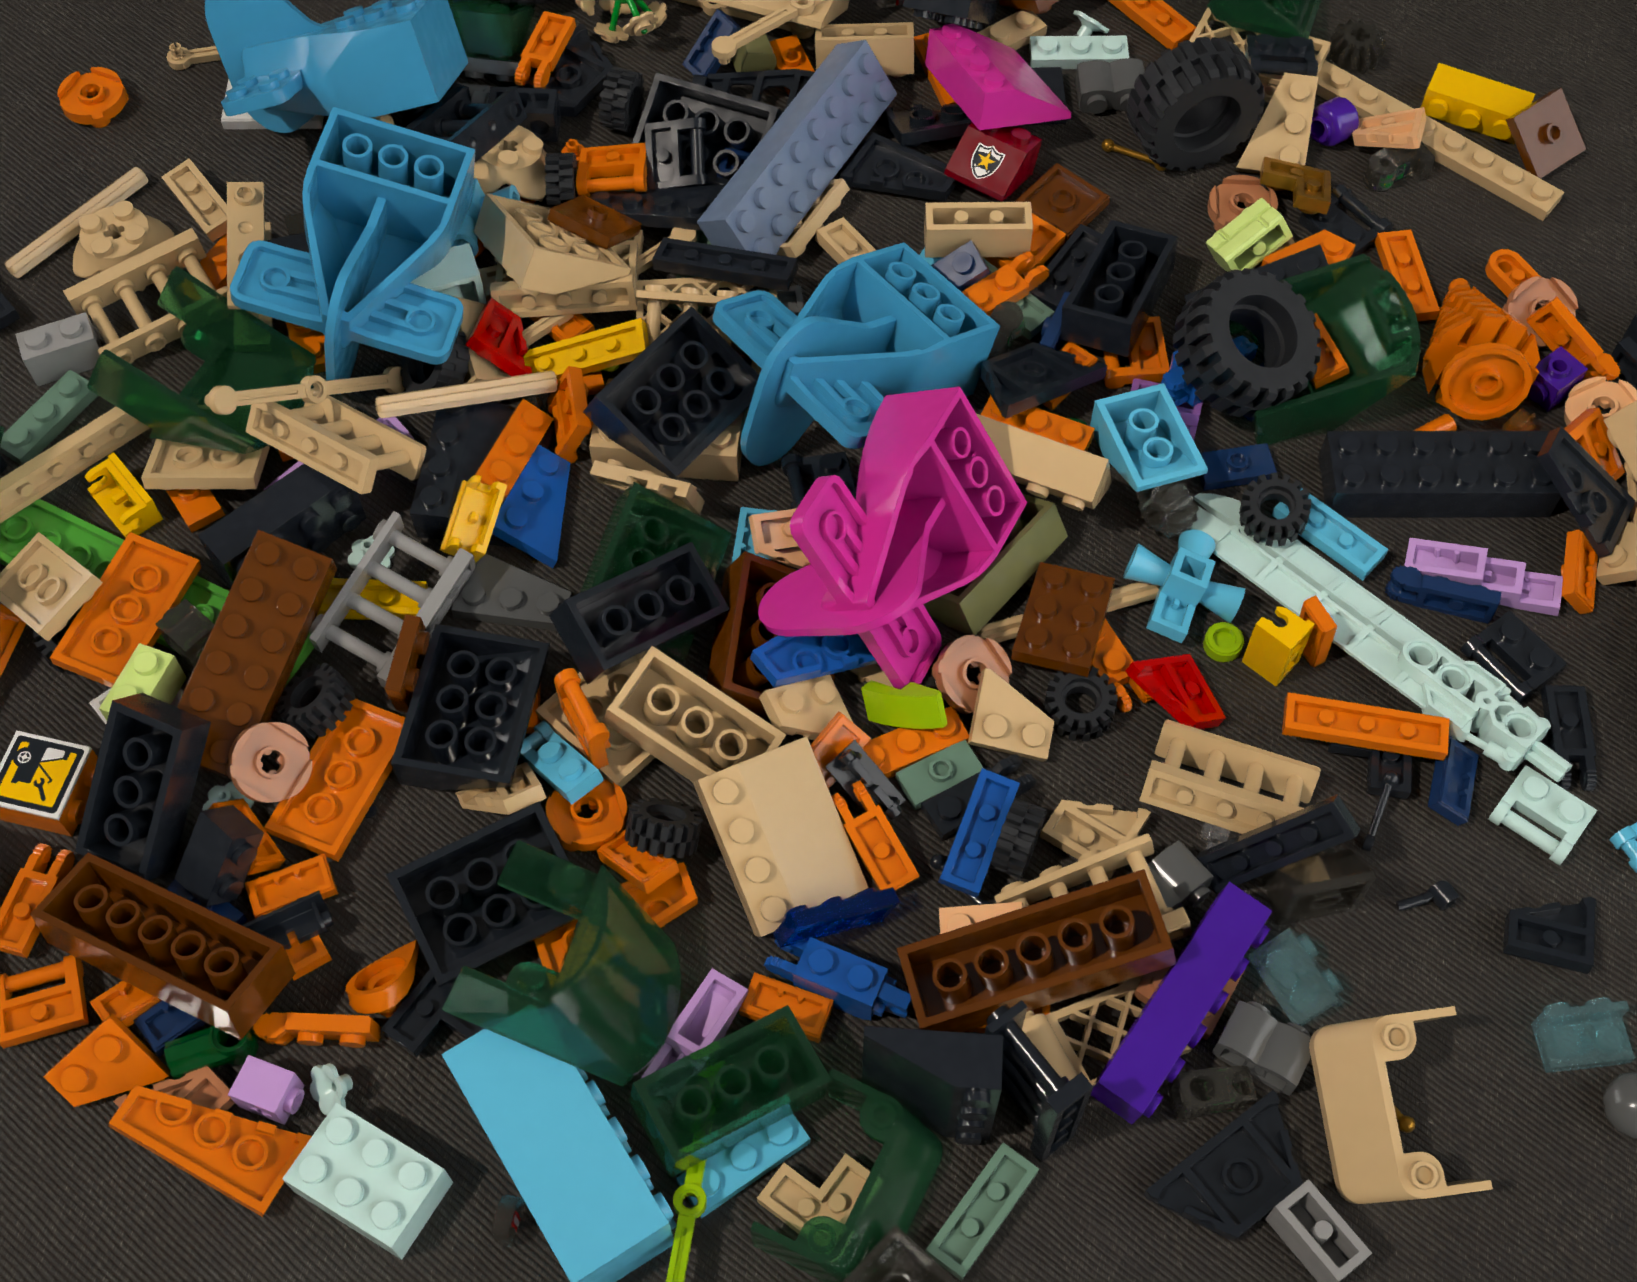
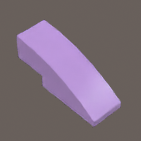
M712 968L666 1034L664 1045L642 1075L641 1090L678 1112L698 1081L697 1072L705 1060L712 1058L748 993V989Z

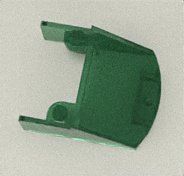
M1361 254L1283 279L1293 286L1291 290L1296 295L1300 293L1306 300L1304 305L1307 310H1312L1314 314L1317 313L1347 363L1349 374L1315 389L1310 380L1307 386L1311 394L1256 411L1255 441L1257 444L1267 443L1270 445L1321 428L1333 431L1416 376L1420 356V331L1416 313L1399 282L1387 270L1382 271L1372 264L1369 256ZM1229 320L1231 335L1248 330L1243 325ZM1249 331L1253 341L1260 346L1256 337Z
M176 266L171 271L157 304L187 324L181 334V342L188 351L205 361L180 394H177L105 349L98 358L87 388L152 428L149 438L241 454L262 449L269 444L245 432L251 405L237 406L233 413L219 415L214 413L205 404V396L213 387L218 385L230 386L234 391L300 384V381L305 376L314 375L316 356L246 310L228 309L226 297ZM302 398L276 401V403L290 410L302 408L305 404Z
M517 841L497 884L578 920L559 971L555 972L536 963L523 962L514 966L506 982H502L472 968L463 966L445 1001L443 1010L623 1087L652 1062L664 1044L675 1021L681 994V972L674 942L603 865H601L596 874L525 842Z

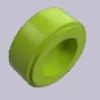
M1226 622L1216 623L1208 628L1204 637L1203 648L1211 659L1218 662H1230L1239 656L1244 644V637L1242 632L1233 624Z

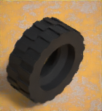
M459 329L450 357L446 362L435 365L434 370L433 364L405 356L401 358L402 366L400 373L403 380L402 385L406 392L464 384V379L468 372L470 354L469 347L465 345L467 336L464 332H461V329Z

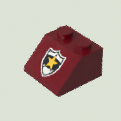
M972 122L968 125L949 160L944 175L1003 202L1033 174L1042 139L1031 135L1026 129L1014 126L978 130Z

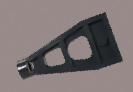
M801 69L715 73L708 74V76L695 74L692 83L730 93L732 86L751 85L754 86L751 100L758 102L761 101L764 90L774 87H786L790 90L787 108L815 72Z

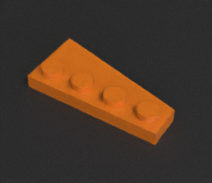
M684 862L677 864L680 872L648 895L629 881L588 895L587 898L593 908V912L534 940L553 997L698 904V898Z
M139 1085L133 1087L108 1123L111 1129L261 1217L264 1216L285 1182L282 1178L312 1137L300 1132L296 1134L276 1128V1125L262 1121L255 1122L241 1118L221 1109L215 1108L214 1110L193 1104L190 1100Z

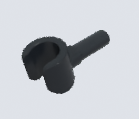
M1441 880L1420 895L1396 901L1398 911H1403L1427 904L1433 900L1439 910L1443 911L1455 904L1459 895L1449 882Z

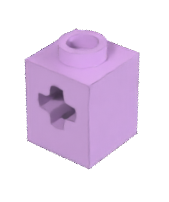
M248 1055L228 1096L238 1107L285 1125L290 1114H295L301 1106L305 1085L295 1072Z

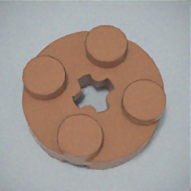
M1232 175L1224 178L1222 184L1217 187L1215 185L1212 188L1207 205L1208 215L1214 222V229L1216 231L1222 229L1241 214L1244 208L1238 207V202H1244L1245 207H1249L1260 198H1263L1271 207L1277 210L1278 199L1276 193L1271 187L1268 191L1265 187L1261 186L1260 179L1253 176Z
M1535 276L1520 283L1509 294L1507 303L1502 308L1528 327V335L1532 333L1536 336L1538 349L1548 346L1526 322V319L1536 311L1535 306L1542 307L1557 296L1575 318V310L1578 309V301L1571 288L1563 281L1553 277L1548 279Z
M975 635L957 638L942 649L938 660L933 664L932 675L936 680L938 690L941 691L942 698L958 713H974L979 683L976 685L974 681L970 682L966 675L968 666L971 669L978 667L980 672L985 668L991 669L1009 684V675L1012 674L1010 659L1005 650L990 638L984 639ZM979 673L978 676H977L979 682H980L981 673Z
M281 722L257 723L243 730L233 741L228 753L226 773L233 781L236 789L253 801L269 803L289 799L297 795L310 778L312 760H310V754L307 749L309 745L305 737L288 724ZM273 751L277 754L275 761L280 766L277 771L271 769L266 773L262 769L261 757L263 755L268 756Z

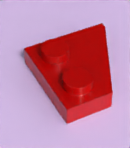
M490 298L483 307L465 345L478 356L487 359L510 376L533 373L532 368L525 366L524 356L528 349L526 340L522 335L524 330L521 318L493 298Z
M1191 654L1134 661L1125 670L1127 675L1181 724L1197 729H1205L1219 726L1226 718Z

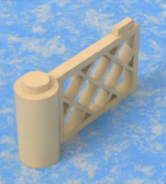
M1143 975L1119 982L1120 986L1046 1015L1043 1013L1035 1015L1033 1010L1028 1011L1025 1015L1022 1031L1061 1078L1066 1076L1070 1081L1082 1072L1093 1085L1097 1078L1090 1080L1082 1066L1084 1054L1106 1064L1119 1046L1120 1040H1123L1127 1034V1031L1123 1030L1127 1014L1137 1018L1142 1011L1141 1008L1130 1003ZM1125 996L1124 1001L1119 1000V998H1122V997ZM1105 1004L1121 1011L1117 1027L1095 1018L1099 1006ZM1090 1010L1089 1016L1084 1014V1012ZM1071 1019L1086 1025L1082 1040L1078 1041L1066 1036L1059 1022ZM1092 1028L1114 1037L1109 1053L1087 1044ZM1187 1045L1181 1055L1191 1052L1192 1048Z

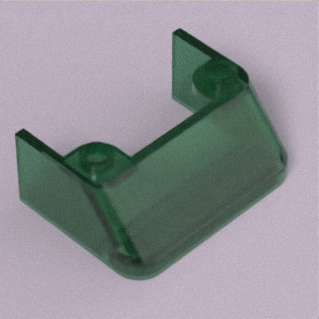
M832 1068L828 1075V1096L860 1111V1125L863 1132L869 1138L883 1144V1147L845 1224L827 1216H817L804 1224L796 1241L754 1221L750 1228L753 1246L824 1282H885L940 1166L943 1149L938 1137L896 1099Z

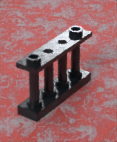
M454 87L439 102L433 104L405 128L475 149V162H477L527 119V115L516 87H510L492 103H471L465 87Z
M1021 1000L1011 1008L1005 1004L995 1010L986 1020L988 1025L986 1026L985 1034L1003 1035L1002 1087L1035 1127L1033 1129L1034 1137L1030 1150L1041 1163L1074 1138L1093 1090V1085L1082 1072L1070 1081L1066 1076L1062 1078L1022 1031L1028 1007Z

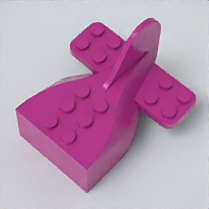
M960 386L886 395L872 421L863 448L858 472L856 499L844 481L837 475L821 476L814 481L790 520L791 534L810 562V565L790 573L779 580L762 598L758 608V615L768 631L779 636L788 637L858 634L895 688L901 690L910 682L921 684L940 650L942 641L940 631L924 604L960 588L979 577L998 556L1028 503Z

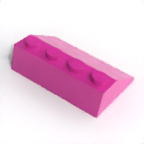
M946 24L940 28L930 29L925 66L978 130L1071 119L1072 112L1015 49L956 24Z

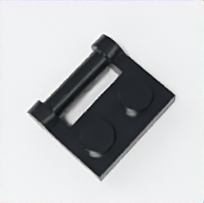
M1268 34L1246 36L1244 45L1245 57L1258 76L1259 74L1284 75V73L1317 76L1318 60L1315 59L1313 39H1306L1300 36L1291 38L1273 37Z
M695 117L644 124L648 189L709 185V176L705 175L703 133L706 132V119ZM690 133L692 175L683 176L681 134Z
M1340 183L1331 192V204L1327 215L1321 213L1306 214L1303 212L1301 213L1299 223L1313 235L1322 230H1327L1355 244L1354 252L1346 262L1348 264L1375 245L1377 233L1391 232L1394 224L1386 217L1381 219L1351 194L1352 190L1346 184ZM1342 204L1370 227L1371 230L1367 232L1339 209L1338 206Z
M846 451L803 458L797 454H789L781 460L782 471L784 475L788 476L792 494L791 509L797 508L806 495L803 476L812 475L813 481L821 476L837 475L844 481L856 499V490Z
M1510 610L1481 633L1471 637L1460 649L1468 659L1473 657L1485 670L1505 683L1511 689L1510 696L1519 704L1561 673L1567 665L1557 653ZM1488 646L1501 660H1503V661H1504L1518 676H1520L1524 681L1521 682V681H1520L1514 674H1512L1497 658H1495L1485 647Z

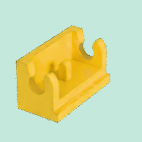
M114 452L108 455V459L86 473L85 478L88 482H92L99 476L104 475L101 480L93 483L87 490L125 538L129 532L140 535L163 520L153 499Z
M479 475L472 476L468 481H462L440 547V551L455 556L459 548H462L473 554L475 563L486 554L507 488L506 484L499 481L494 482L492 485L483 484L480 482L482 477Z
M1280 606L1276 607L1275 614L1283 618L1287 625L1285 627H1278L1273 621L1261 617L1255 624L1242 659L1245 665L1275 687L1299 662L1315 625L1309 619L1304 621L1289 609Z

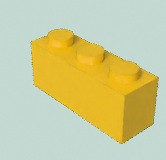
M1438 63L1421 107L1425 108L1427 116L1515 144L1506 119L1532 104L1535 93Z

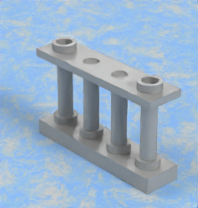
M395 511L392 512L388 520L383 519L377 525L373 533V543L325 615L319 614L309 630L311 634L309 639L317 651L322 653L328 642L332 641L376 666V671L379 672L377 678L383 688H385L396 647L392 653L389 651L383 653L339 628L349 610L353 609L398 634L397 639L399 638L403 619L360 596L371 577L419 603L418 607L420 610L416 616L421 617L426 631L430 633L431 638L435 624L441 623L476 568L473 554L462 548H459L454 557L448 556L446 558L401 533L404 529L401 515ZM395 546L438 570L441 578L434 588L429 587L425 589L383 566L381 562L391 547Z

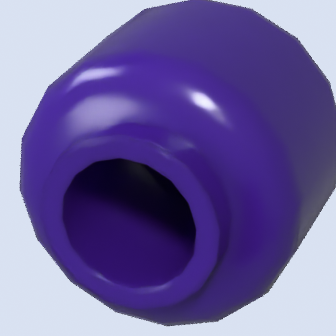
M1335 97L1316 106L1313 110L1310 130L1311 137L1321 145L1328 147L1352 137V132L1359 126V115L1356 107L1352 102L1343 97Z

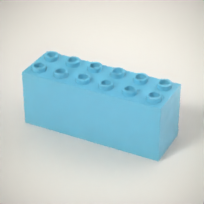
M534 999L441 1055L569 1281L617 1282L673 1246L674 1237L671 1230L676 1227L673 1219L674 1214L661 1192L654 1196L651 1194L650 1191L654 1189V1186L649 1179L651 1176L638 1154L631 1158L628 1154L632 1150L627 1142L628 1138L615 1116L607 1120L606 1117L610 1113L604 1104L606 1101L593 1079L585 1083L589 1078L583 1069L584 1065L573 1045L570 1043L565 1046L567 1041L561 1032L562 1028L550 1008L542 1011Z

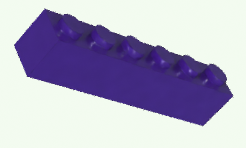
M1229 881L1217 895L1175 959L1176 965L1169 968L1094 1082L1091 1092L1092 1097L1131 1125L1142 1114L1147 1118L1153 1114L1163 1099V1096L1157 1092L1164 1080L1172 1083L1186 1062L1180 1058L1183 1050L1187 1045L1193 1049L1204 1035L1207 1027L1201 1022L1208 1011L1213 1015L1217 1013L1229 995L1223 990L1229 979L1236 982L1250 962L1244 957L1250 946L1257 949L1270 931V928L1264 924L1272 910Z

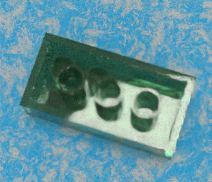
M787 1005L634 1082L629 1101L671 1178L820 1100L825 1096L832 1080L790 1007Z

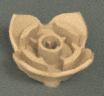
M518 125L475 162L474 179L477 178L484 194L496 192L502 185L507 184L509 186L514 185L520 197L542 202L546 195L545 157L547 153L543 149L542 140L536 137L533 132Z
M119 201L115 205L102 208L93 214H86L79 220L81 227L80 239L73 253V272L75 276L90 278L174 237L175 234L160 220L145 215L140 210L134 208L131 202Z

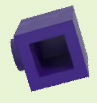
M1560 346L1538 362L1536 368L1539 374L1531 385L1528 397L1548 412L1568 397L1571 389L1582 381L1588 368Z

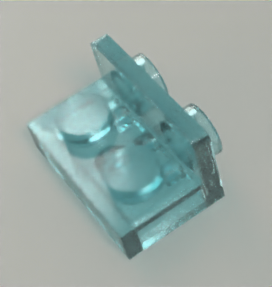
M1288 928L1247 956L1290 1021L1303 1026L1332 1006L1339 1007L1345 1003L1339 995V992L1344 990V988L1330 968L1323 971L1314 957L1320 953L1305 932L1299 936L1297 932Z
M1602 997L1587 1001L1584 1006L1570 1007L1568 1002H1558L1545 1006L1543 1012L1531 1023L1545 1072H1561L1629 1064L1632 1062L1635 1056L1622 1019L1630 1010L1627 1001L1612 1002L1610 998Z

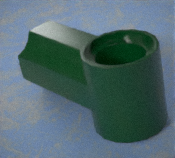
M212 1026L166 1042L164 1052L171 1075L176 1080L185 1076L186 1073L206 1066L213 1069L227 1063L243 1065L248 1055L253 1057L256 1055L258 1039L252 1029H250L237 1045L226 1047V1043L232 1035Z

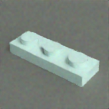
M1127 35L1030 36L1031 68L1062 67V69H1077L1078 64L1086 61L1101 60L1110 63L1115 60L1129 58Z

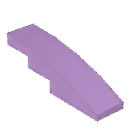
M1409 538L1404 564L1406 567H1415L1422 575L1442 576L1451 581L1468 585H1482L1490 590L1502 592L1499 605L1558 616L1563 576L1525 571L1526 562L1487 557L1488 548Z

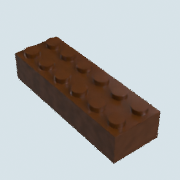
M261 530L257 531L177 705V708L211 722L199 768L230 779L226 773V765L233 741L243 730L252 725L269 723L309 634L310 627L319 612L337 571L332 558Z
M89 852L30 913L47 943L240 1040L243 1039L296 974L282 944Z
M1145 869L897 948L920 1030L965 1032L987 1025V1018L1005 1004L1011 1008L1022 1000L1027 1005L1028 1012L1176 965L1174 949Z

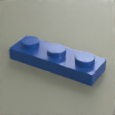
M981 769L938 883L977 898L991 863L1002 826L1017 793L1019 782L986 769Z

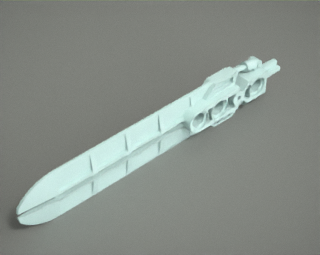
M1199 493L1193 496V499L1206 510L1190 500L1185 504V517L1190 529L1203 531L1214 539L1216 547L1213 554L1297 616H1300L1303 602L1316 595L1337 625L1332 642L1422 709V714L1450 718L1449 736L1453 739H1457L1460 742L1467 740L1483 749V755L1496 761L1499 767L1506 771H1514L1526 759L1553 780L1560 782L1571 769L1572 764L1540 742L1550 729V722L1545 718L1539 717L1528 706L1523 708L1510 696L1511 689L1505 683L1476 662L1461 659L1299 540L1291 543L1287 538L1284 546H1278V541L1273 540L1272 547L1265 546L1267 540L1265 538H1261L1259 543L1253 540L1254 532L1247 536L1244 532L1245 525L1241 526L1239 511L1241 501L1212 493ZM1470 731L1473 733H1477L1478 737L1471 734Z

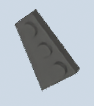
M485 554L475 563V570L453 602L451 610L453 617L459 619L557 631L549 615L564 600L572 597V593Z

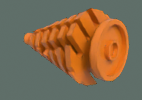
M1463 278L1453 280L1449 284L1448 292L1445 295L1433 334L1423 357L1422 372L1428 394L1436 382L1440 386L1436 391L1435 402L1464 419L1483 421L1507 414L1516 409L1528 396L1531 385L1539 374L1536 368L1540 361L1536 336L1532 333L1528 335L1527 326L1492 302L1473 286L1471 289L1467 280Z

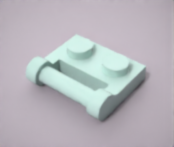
M1525 765L1488 820L1497 826L1502 823L1550 854L1549 859L1560 866L1597 810ZM1511 807L1518 810L1528 818L1532 819L1542 827L1546 828L1556 836L1560 837L1561 841L1559 842L1549 834L1545 833L1535 825L1531 824L1518 814L1511 811Z

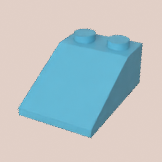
M1164 383L1095 400L1090 426L1095 428L1094 438L1102 455L1109 459V463L1136 492L1207 474L1208 468Z

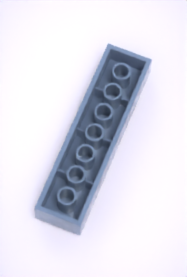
M866 40L841 43L834 47L699 218L697 223L712 245L776 255L780 249L779 247L785 243L796 225L804 218L816 199L819 198L830 181L882 115L897 93Z

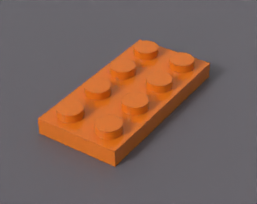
M129 532L99 579L103 583L95 591L92 598L83 604L50 656L52 663L112 688L139 643L153 648L200 571V560Z
M356 698L350 701L353 705L351 711L344 712L347 716L343 722L338 720L335 723L337 728L333 731L329 728L326 729V735L318 737L310 750L312 772L305 787L297 795L280 801L264 826L267 833L320 855L324 853L327 858L339 862L393 769L391 762L405 721L403 716Z

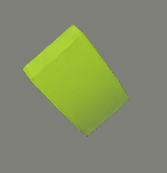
M872 680L861 688L869 721L911 729L943 728L948 724L942 694L939 690L914 682L908 683L900 690Z

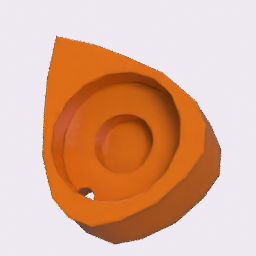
M417 940L369 964L349 980L345 991L348 994L349 1005L352 1010L362 1014L379 1013L387 1018L393 1015L400 1006L402 999L407 995L414 980L419 954Z

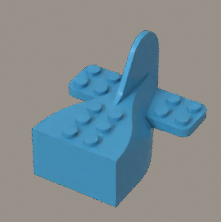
M205 0L207 25L232 85V89L226 91L227 96L221 101L226 116H235L248 112L263 127L278 133H290L299 129L315 115L329 116L333 107L366 117H378L439 102L469 63L448 0H381L364 9L363 6L350 8L343 12L344 16L322 24L308 18L289 0Z
M333 107L308 165L303 184L304 230L309 253L267 241H253L246 247L230 284L232 302L241 309L322 332L325 335L326 381L351 377L359 344L429 364L438 365L446 362L450 357L463 321V304L458 298L410 282L438 265L445 258L456 238L472 203L475 149Z
M905 242L852 257L837 265L822 279L798 315H795L771 293L756 290L717 302L712 317L715 325L762 368L743 426L740 442L743 455L752 464L757 466L768 465L785 455L796 444L814 419L842 446L849 449L864 447L872 421L886 395L959 386L965 396L972 395L980 378L981 364L987 360L1000 329L998 323Z

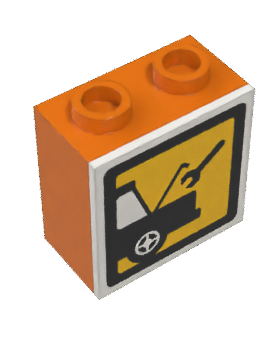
M16 730L0 763V820L72 837L78 824H81L98 756L88 746Z

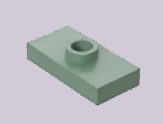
M963 740L896 772L895 779L913 809L917 810L921 808V803L975 775L983 767L967 741Z

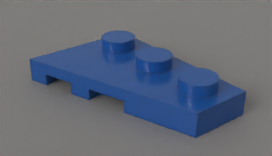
M538 444L502 504L492 532L496 537L551 568H554L558 559L570 462Z
M858 634L794 637L778 635L754 649L750 656L751 661L774 688L877 664V661Z

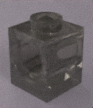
M185 599L176 607L169 609L155 625L166 643L195 668L215 624Z

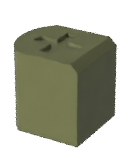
M767 34L737 49L735 56L731 58L736 72L774 70L777 64V59Z

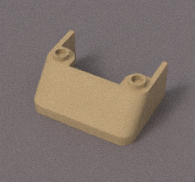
M1455 1006L1326 1025L1317 1029L1311 1036L1309 1049L1334 1182L1338 1193L1346 1201L1354 1204H1371L1427 1199L1493 1189L1491 1180L1446 1182L1443 1168L1434 1156L1426 1152L1403 1153L1386 1062L1404 1059L1412 1053L1416 1045L1414 1023L1457 1015Z

